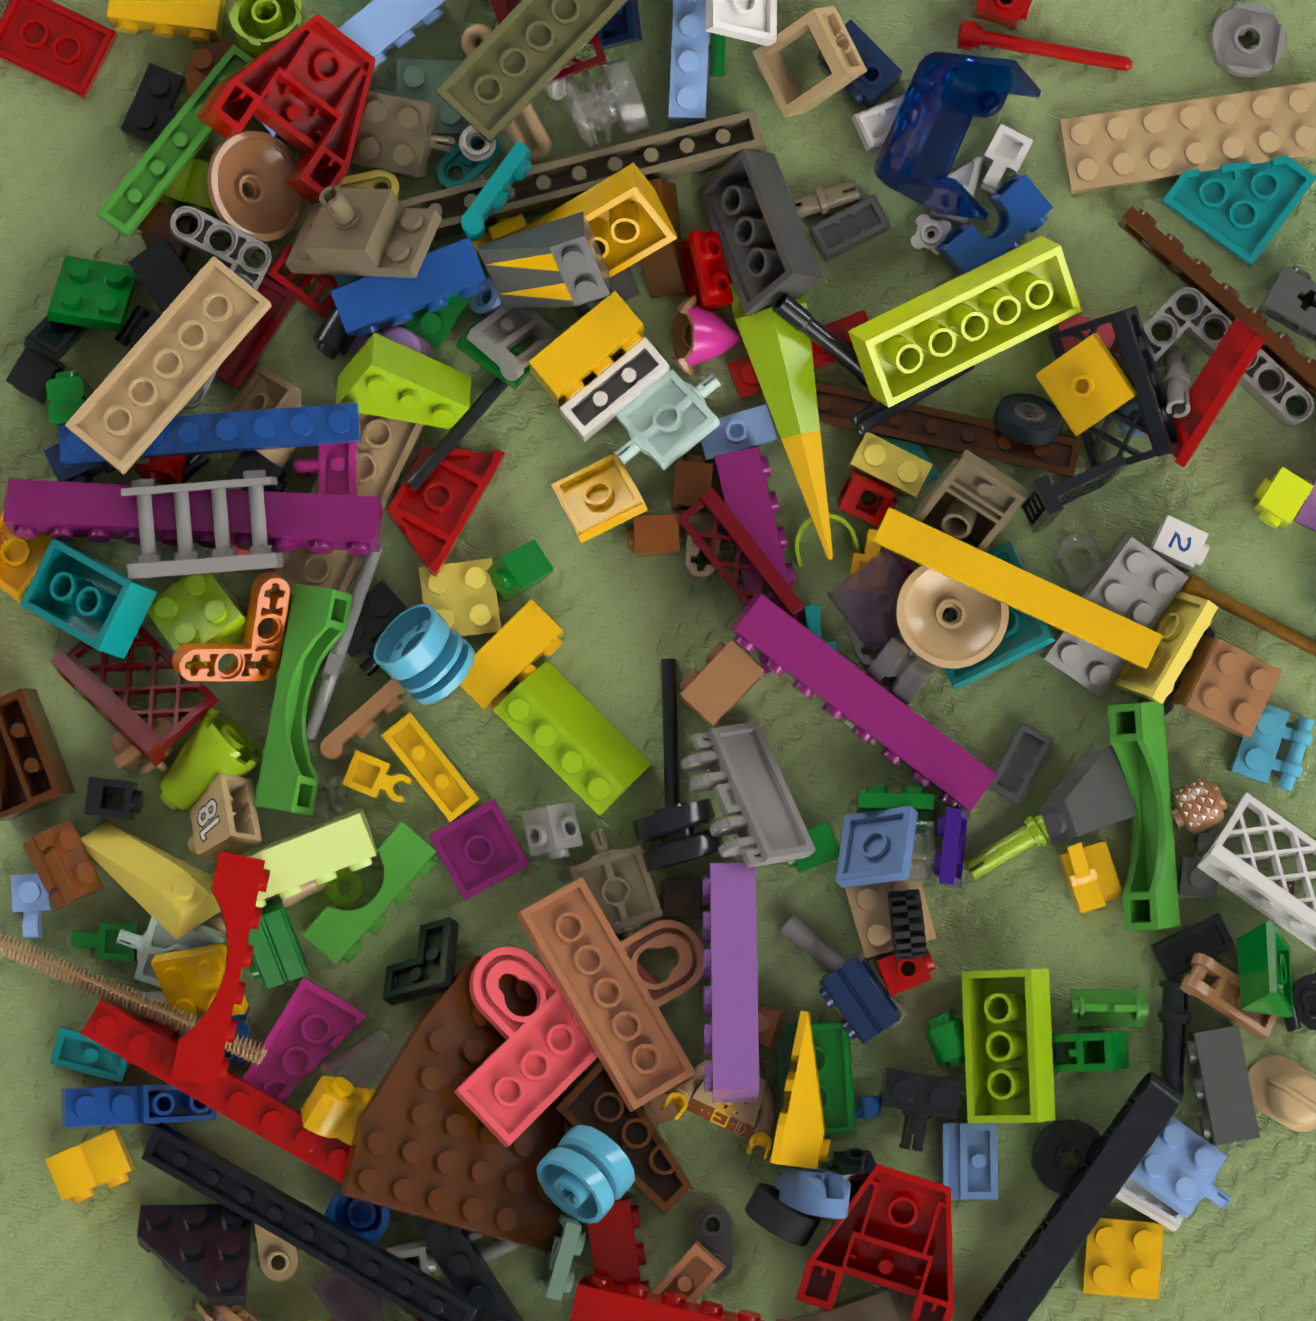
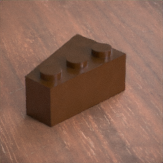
M21 688L0 697V821H6L76 793L36 689Z

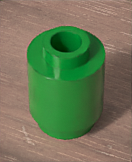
M953 1010L925 1020L928 1029L925 1030V1034L937 1064L945 1062L947 1069L965 1063L964 1028L960 1018H955Z

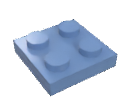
M912 806L845 815L835 881L842 888L909 880L918 812Z

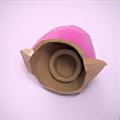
M695 295L676 307L674 312L677 313L672 327V346L675 355L672 359L674 364L690 376L694 372L692 366L721 355L741 341L738 329L726 324L713 312L696 306L697 299Z

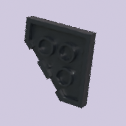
M222 1204L140 1205L137 1229L139 1246L147 1253L152 1252L162 1261L163 1267L181 1283L186 1282L191 1286L206 1305H246L253 1222Z

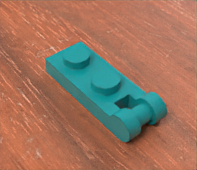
M517 141L464 213L461 225L466 238L470 237L472 241H478L484 236V223L493 210L499 212L504 207L511 195L508 192L515 180L521 182L532 167L530 162L531 152L521 142Z

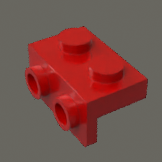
M694 231L689 233L688 240L682 242L689 297L695 295L697 299L695 305L709 311H714L734 303L719 232Z

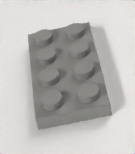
M1126 534L1082 598L1152 629L1188 579V576L1135 538ZM1058 630L1054 635L1056 641L1047 645L1040 656L1102 699L1127 664V661Z

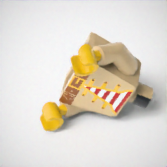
M759 1052V1060H760V1058H761V1056H762V1053H761V1052ZM705 1060L694 1067L696 1074L677 1084L673 1093L668 1095L662 1103V1111L668 1104H673L677 1107L678 1114L675 1116V1120H678L688 1110L749 1139L747 1147L749 1155L755 1145L764 1148L763 1159H766L770 1153L776 1112L773 1091L766 1086L767 1080L759 1077L758 1102H712V1092H704L705 1062H711V1060Z

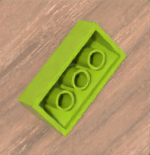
M547 660L520 682L493 709L494 713L599 817L652 766Z

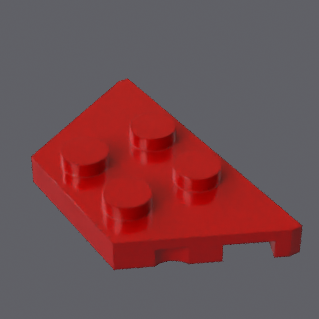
M423 447L404 482L435 447ZM456 448L447 455L416 492L411 491L404 482L402 483L387 513L431 575L437 577L504 459V452L500 450H493V453L470 452V449Z

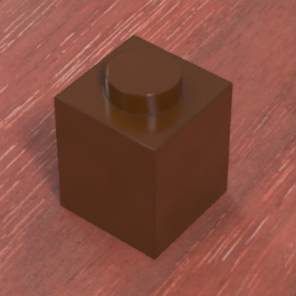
M684 455L683 461L676 460L671 509L687 510L697 503L704 493L711 489L713 463H705V457L696 455Z

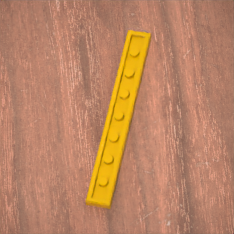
M890 507L873 540V543L1145 670L1148 668L1163 636Z

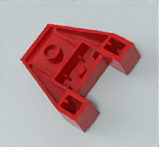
M316 14L215 86L196 117L225 139L240 134L251 116L256 117L303 153L284 184L312 205L321 203L319 200L321 192L328 186L333 185L334 188L336 185L338 186L348 171L376 59L322 16Z
M877 1164L849 1202L847 1218L835 1221L807 1260L795 1300L832 1311L843 1274L915 1296L908 1321H951L954 1311L951 1187Z

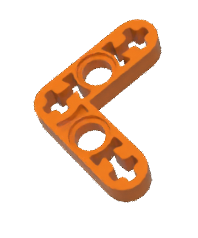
M272 572L259 575L254 580L251 588L244 642L183 644L174 652L172 658L174 670L188 681H264L273 677L278 670L290 597L288 583ZM272 585L276 586V592H270L269 597L264 594L265 590L272 588ZM269 605H271V606H272L273 608H275V609H274V610L269 609ZM265 618H272L273 627L271 631L266 635H259L257 629L259 623ZM225 654H233L234 661L232 666L227 670L220 671L218 669L220 658ZM194 655L200 661L207 662V666L203 663H191L189 669L185 666V663L192 661ZM262 656L266 658V662L260 663L258 668L251 663H245V658L250 662H258Z

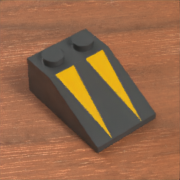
M583 211L478 246L479 254L504 308L575 307L610 295L609 270Z

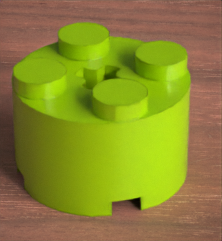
M235 0L232 10L230 9L229 12L230 23L239 47L252 58L259 56L308 20L301 0Z

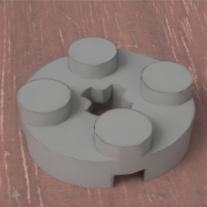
M1245 2L1233 6L1232 9L1227 10L1218 18L1211 32L1210 46L1215 64L1231 75L1241 78H1253L1267 74L1279 61L1285 49L1286 34L1282 23L1280 25L1278 19L1273 16L1274 13L1264 5ZM1246 31L1251 32L1252 39L1258 41V44L1252 45L1250 49L1243 48V44L1238 41V37H1243Z

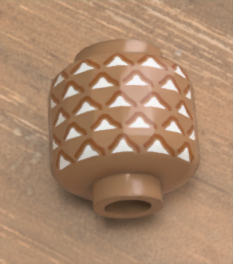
M1200 778L1173 792L1172 798L1175 805L1171 807L1172 817L1178 828L1186 826L1191 833L1198 834L1223 821V810L1228 807L1215 782L1209 784L1205 779Z

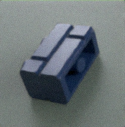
M860 952L826 973L820 980L823 987L819 989V992L830 1008L837 1006L844 1016L841 1020L844 1030L851 1039L858 1037L862 1044L898 1022L902 1016L901 1011Z

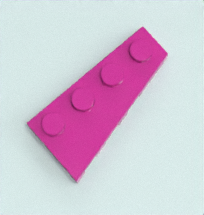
M302 977L261 1046L262 1048L265 1044V1050L268 1049L262 1063L256 1065V1062L251 1063L243 1078L284 1100L368 1014L311 980Z

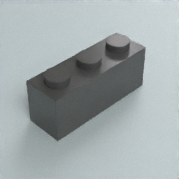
M1228 1025L1189 1032L1190 1041L1185 1042V1050L1189 1064L1195 1063L1197 1078L1192 1079V1087L1196 1101L1202 1100L1204 1115L1199 1116V1124L1203 1138H1209V1143L1215 1146L1260 1138L1239 1025Z

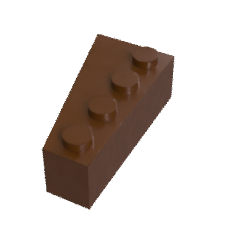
M601 1061L555 1108L554 1111L570 1128L580 1124L590 1126L606 1134L618 1144L629 1158L634 1169L635 1181L632 1187L661 1215L667 1214L692 1187L641 1106L632 1112L628 1110Z

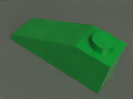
M1127 1031L1052 1034L1053 1073L1129 1069Z

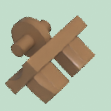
M143 718L142 720L148 724V718ZM155 718L154 731L162 738L173 728L174 723L168 718ZM117 733L109 740L117 755L114 761L127 773H130L137 766L145 774L155 768L120 733ZM170 746L164 753L168 758L175 753V750ZM165 760L157 766L163 774L168 772L170 768Z

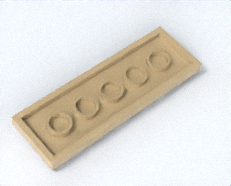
M213 256L69 419L65 426L124 475L272 306L270 301Z

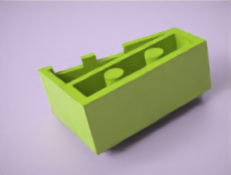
M374 332L338 375L335 404L358 403L359 413L451 430L469 409L471 376Z

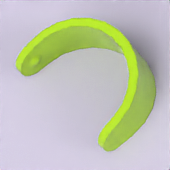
M829 513V522L843 527L850 535L855 553L860 552L855 531L850 523L841 516ZM811 517L802 524L795 538L794 553L798 568L803 567L799 552V541L802 533L814 524Z

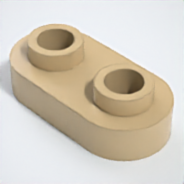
M255 1224L260 1266L263 1273L274 1281L289 1279L295 1274L299 1266L298 1248ZM281 1255L284 1257L286 1265L283 1269H277L273 1266L272 1260L274 1256Z

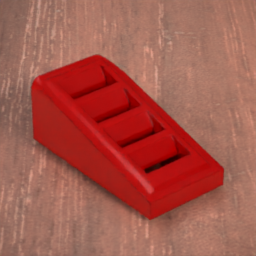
M287 244L269 266L265 276L295 294L301 303L322 318H325L329 309L335 306L331 292L321 305L315 300L326 286H329L332 290L337 289L336 280L328 274H306L296 287L291 282L298 273L289 271L286 277L280 274L293 248L290 244ZM316 277L320 282L308 296L303 291L312 279Z

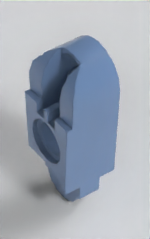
M783 1165L782 1173L778 1174L776 1189L780 1190L779 1201L808 1215L836 1219L847 1218L851 1184L849 1181L843 1180V1175L824 1168L810 1169Z

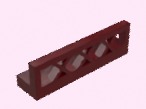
M713 487L704 493L697 503L676 518L744 607L750 601L748 597H753L755 592L742 591L738 586L739 569L755 571L760 578L758 593L763 594V585L765 584L773 595H763L770 600H777L792 618L804 610V604ZM705 507L714 519L713 534L696 532L688 520ZM718 525L727 536L717 535ZM702 538L712 539L711 549ZM716 540L731 541L737 548L735 563L721 562L714 555ZM741 554L749 565L739 564ZM724 567L735 568L734 578L731 577Z

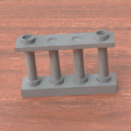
M266 470L243 471V479L158 486L154 485V479L131 480L132 488H121V496H136L141 547V555L137 556L138 563L127 564L128 579L284 567L283 552L272 553V545L268 546L263 486L277 485V477H266ZM248 487L253 547H249L250 555L235 556V548L230 546L226 489ZM211 490L216 550H212L211 558L198 559L197 551H193L189 492ZM174 493L178 553H175V560L161 561L160 554H156L152 494Z

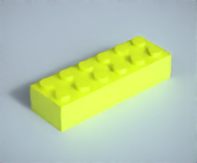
M1040 236L849 330L848 333L871 396L889 408L1082 312L1061 245Z

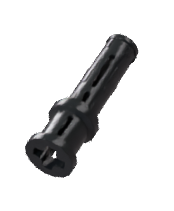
M1159 980V986L1163 988L1162 1011L1158 1012L1159 1022H1163L1161 1078L1183 1092L1184 1095L1186 1024H1189L1190 1020H1192V1014L1188 1012L1189 995L1181 990L1182 981Z

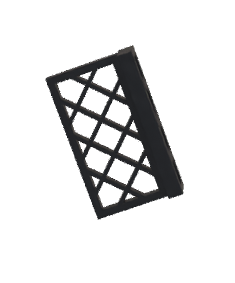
M1136 305L1048 335L1055 358L1058 359L1065 354L1061 338L1072 335L1083 341L1093 333H1096L1100 325L1111 322L1116 338L1111 348H1107L1115 359L1125 364L1127 370L1126 377L1138 394L1133 397L1137 400L1139 406L1134 419L1116 409L1106 416L1101 429L1091 426L1081 433L1091 467L1101 464L1097 449L1102 439L1120 448L1117 455H1124L1125 452L1132 455L1125 457L1127 462L1125 466L1156 456L1166 455L1183 447L1172 413L1168 414L1166 411L1167 397ZM1091 329L1088 336L1081 333L1082 331ZM1118 346H1119V349H1120L1121 354L1118 353V352H1116ZM1113 416L1131 425L1123 442L1106 433ZM1136 429L1148 435L1152 446L1151 450L1140 452L1128 445Z
M1123 454L1117 455L1055 486L1052 485L1047 474L1034 480L1027 488L1029 493L1021 504L1034 534L1047 528L1062 512L1064 505L1108 485L1127 464Z

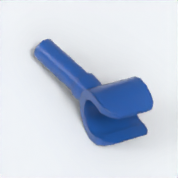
M860 1097V1109H855V1118H873L878 1116L881 1112V1105H879L880 1097Z

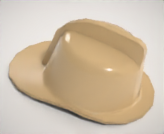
M1269 1055L1257 1060L1248 1071L1254 1105L1264 1114L1296 1132H1308L1315 1129L1316 1075L1293 1060L1281 1055Z

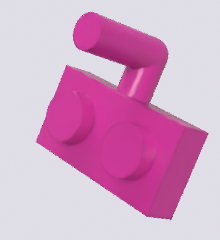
M357 443L319 445V458H298L294 461L293 468L302 478L309 477L311 473H319V494L357 496Z

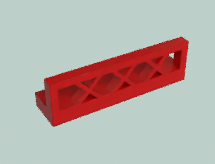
M1238 318L1234 319L1189 390L1190 412L1181 418L1173 417L1183 447L1169 454L1176 457L1175 463L1183 468L1192 458L1268 338Z

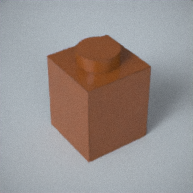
M678 514L633 517L634 526H626L627 548H635V557L680 555L679 526L676 519Z

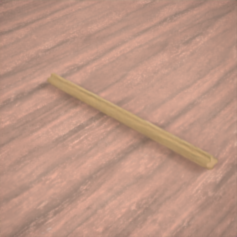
M3 933L0 935V955L2 957L7 956V959L11 958L12 961L15 960V962H19L23 966L32 967V969H36V971H40L44 975L49 974V977L53 976V978H57V980H61L65 984L69 983L70 986L74 985V987H78L82 991L86 990V993L90 992L91 995L95 994L99 998L103 997L108 1001H112V1003H116V1005H120V1007H124V1009H128V1011L133 1010V1013L137 1012V1014H141V1016H145L149 1020L154 1019V1022L158 1021L159 1024L162 1023L166 1027L171 1026V1029L175 1028V1031L179 1030L180 1033L186 1034L201 1018L199 1017L197 1020V1015H195L193 1019L192 1013L188 1017V1012L184 1015V1010L180 1013V1008L175 1011L176 1006H174L173 1010L171 1009V1004L167 1008V1003L163 1006V1001L158 1004L159 999L154 1002L155 997L150 1000L149 995L146 999V994L141 997V991L137 995L138 990L133 993V988L129 991V986L126 990L124 984L120 988V982L116 986V981L112 984V979L108 982V977L104 981L103 975L99 979L100 974L95 977V972L91 975V970L88 972L87 968L83 972L82 966L78 970L79 965L74 968V963L70 966V961L67 963L66 959L62 963L61 957L58 961V956L53 959V954L49 957V952L46 954L45 950L41 954L40 948L37 952V947L33 950V945L29 948L27 943L24 947V941L20 945V940L16 943V938L12 941V936L8 939L7 934L5 937ZM239 1033L234 1038L233 1043L226 1042L224 1050L227 1053L230 1052L234 1056L239 1055V1058L243 1057V1060L247 1059L248 1062L252 1060L251 1063L256 1062V1065L262 1063L268 1049L265 1050V1044L261 1048L260 1042L256 1046L257 1041L252 1044V1039L248 1042V1037L244 1041V1035L240 1039Z

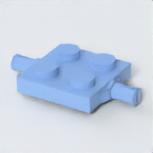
M1173 1116L1129 1177L1185 1219L1192 1214L1199 1201L1204 1197L1211 1200L1222 1210L1228 1206L1229 1201L1232 1199V1196H1229L1214 1185L1217 1172L1227 1158V1155Z

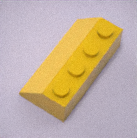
M634 162L522 230L525 231L583 211L609 270V278L677 239V234L654 187ZM551 307V308L555 311L556 309H558V308H560V307Z

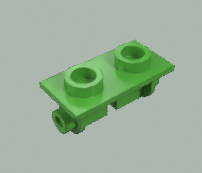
M1070 988V1026L1145 1027V1016L1148 1015V1002L1145 1001V990Z

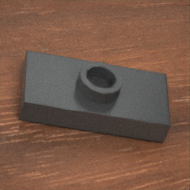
M875 194L810 226L809 232L822 257L827 262L891 229V224Z
M1020 722L994 770L997 776L987 789L1016 805H1020L1054 739Z

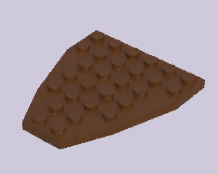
M475 955L471 956L454 976L452 985L441 992L419 1018L357 1119L339 1195L547 1253L552 1251L553 1239L561 1209L544 1192L538 1181L536 1168L551 1149L557 1148L560 1140L565 1135L564 1120L554 1111L563 1101V1094L561 1093L510 1146L505 1147L454 1093L506 1040L478 1011L471 999L469 991L470 975L476 963L482 958ZM512 974L502 975L498 984L499 989L504 994L505 1004L509 1011L517 1016H530L537 1005V997L533 988L526 981L518 980Z

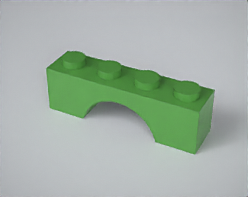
M403 821L377 849L384 865V880L376 897L367 905L355 910H339L327 906L302 934L335 964H340L343 960L349 964L363 948L359 941L368 931L374 935L388 920L384 913L393 903L399 907L412 893L413 890L409 887L412 881L418 875L424 879L438 863L434 859L438 852Z

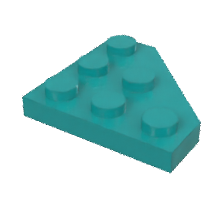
M1288 156L1275 157L1270 162L1251 164L1250 161L1221 165L1220 169L1199 172V169L1186 170L1166 194L1161 204L1250 268L1313 184L1316 176Z
M1011 541L986 552L1025 570L1015 544ZM1008 606L1009 619L1006 632L999 645L989 656L968 667L957 669L945 668L952 687L958 690L1055 642L1056 640L1050 626ZM956 613L954 614V617L952 619L954 621L956 619Z

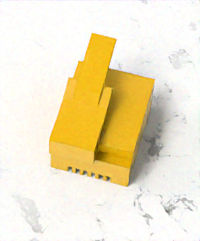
M1106 841L1083 847L1082 843L1067 847L1068 853L1058 855L1075 909L1079 911V914L1106 906V901L1123 896Z

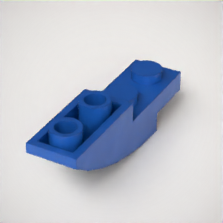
M170 1084L61 1089L62 1127L217 1120L215 1110Z

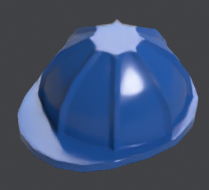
M340 1189L336 1191L324 1215L372 1243L382 1238L389 1226L390 1210L339 1195Z

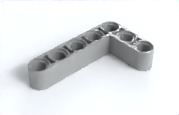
M183 206L175 210L171 216L169 227L170 233L176 241L209 258L215 256L256 291L258 290L271 262V251L266 244L194 207ZM182 216L192 217L197 223V229L191 234H183L177 229L176 221ZM216 233L227 235L231 246L225 251L215 250L210 244L212 235ZM249 250H257L262 253L264 264L259 268H251L244 262L243 255ZM219 367L200 387L198 397L193 401H188L182 409H194L200 405Z
M1185 287L1175 292L1143 327L1156 363L1183 333L1207 356L1211 357L1232 324V321L1198 290ZM1187 299L1191 301L1194 306V313L1184 315L1179 312L1176 305L1177 300ZM1155 325L1165 327L1169 333V340L1161 342L1154 339L1151 328ZM1204 325H1216L1221 331V339L1211 340L1207 338L1204 334ZM1260 349L1238 384L1281 424L1289 427L1298 426L1311 415L1314 407L1313 398L1270 356ZM1117 360L1118 365L1124 374L1127 375L1125 364ZM1259 375H1270L1275 381V389L1267 391L1261 388L1258 382ZM1294 399L1301 404V416H1292L1288 413L1285 406L1287 400Z

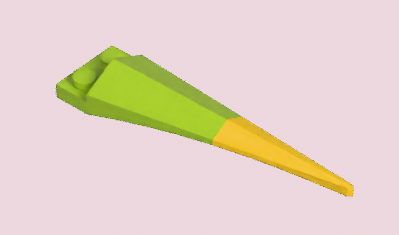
M730 284L734 303H731L736 327L773 417L826 557L831 561L833 551L811 339L801 331H797L772 310L773 307L751 315L745 314L734 284ZM804 294L801 298L796 299V301L808 310Z

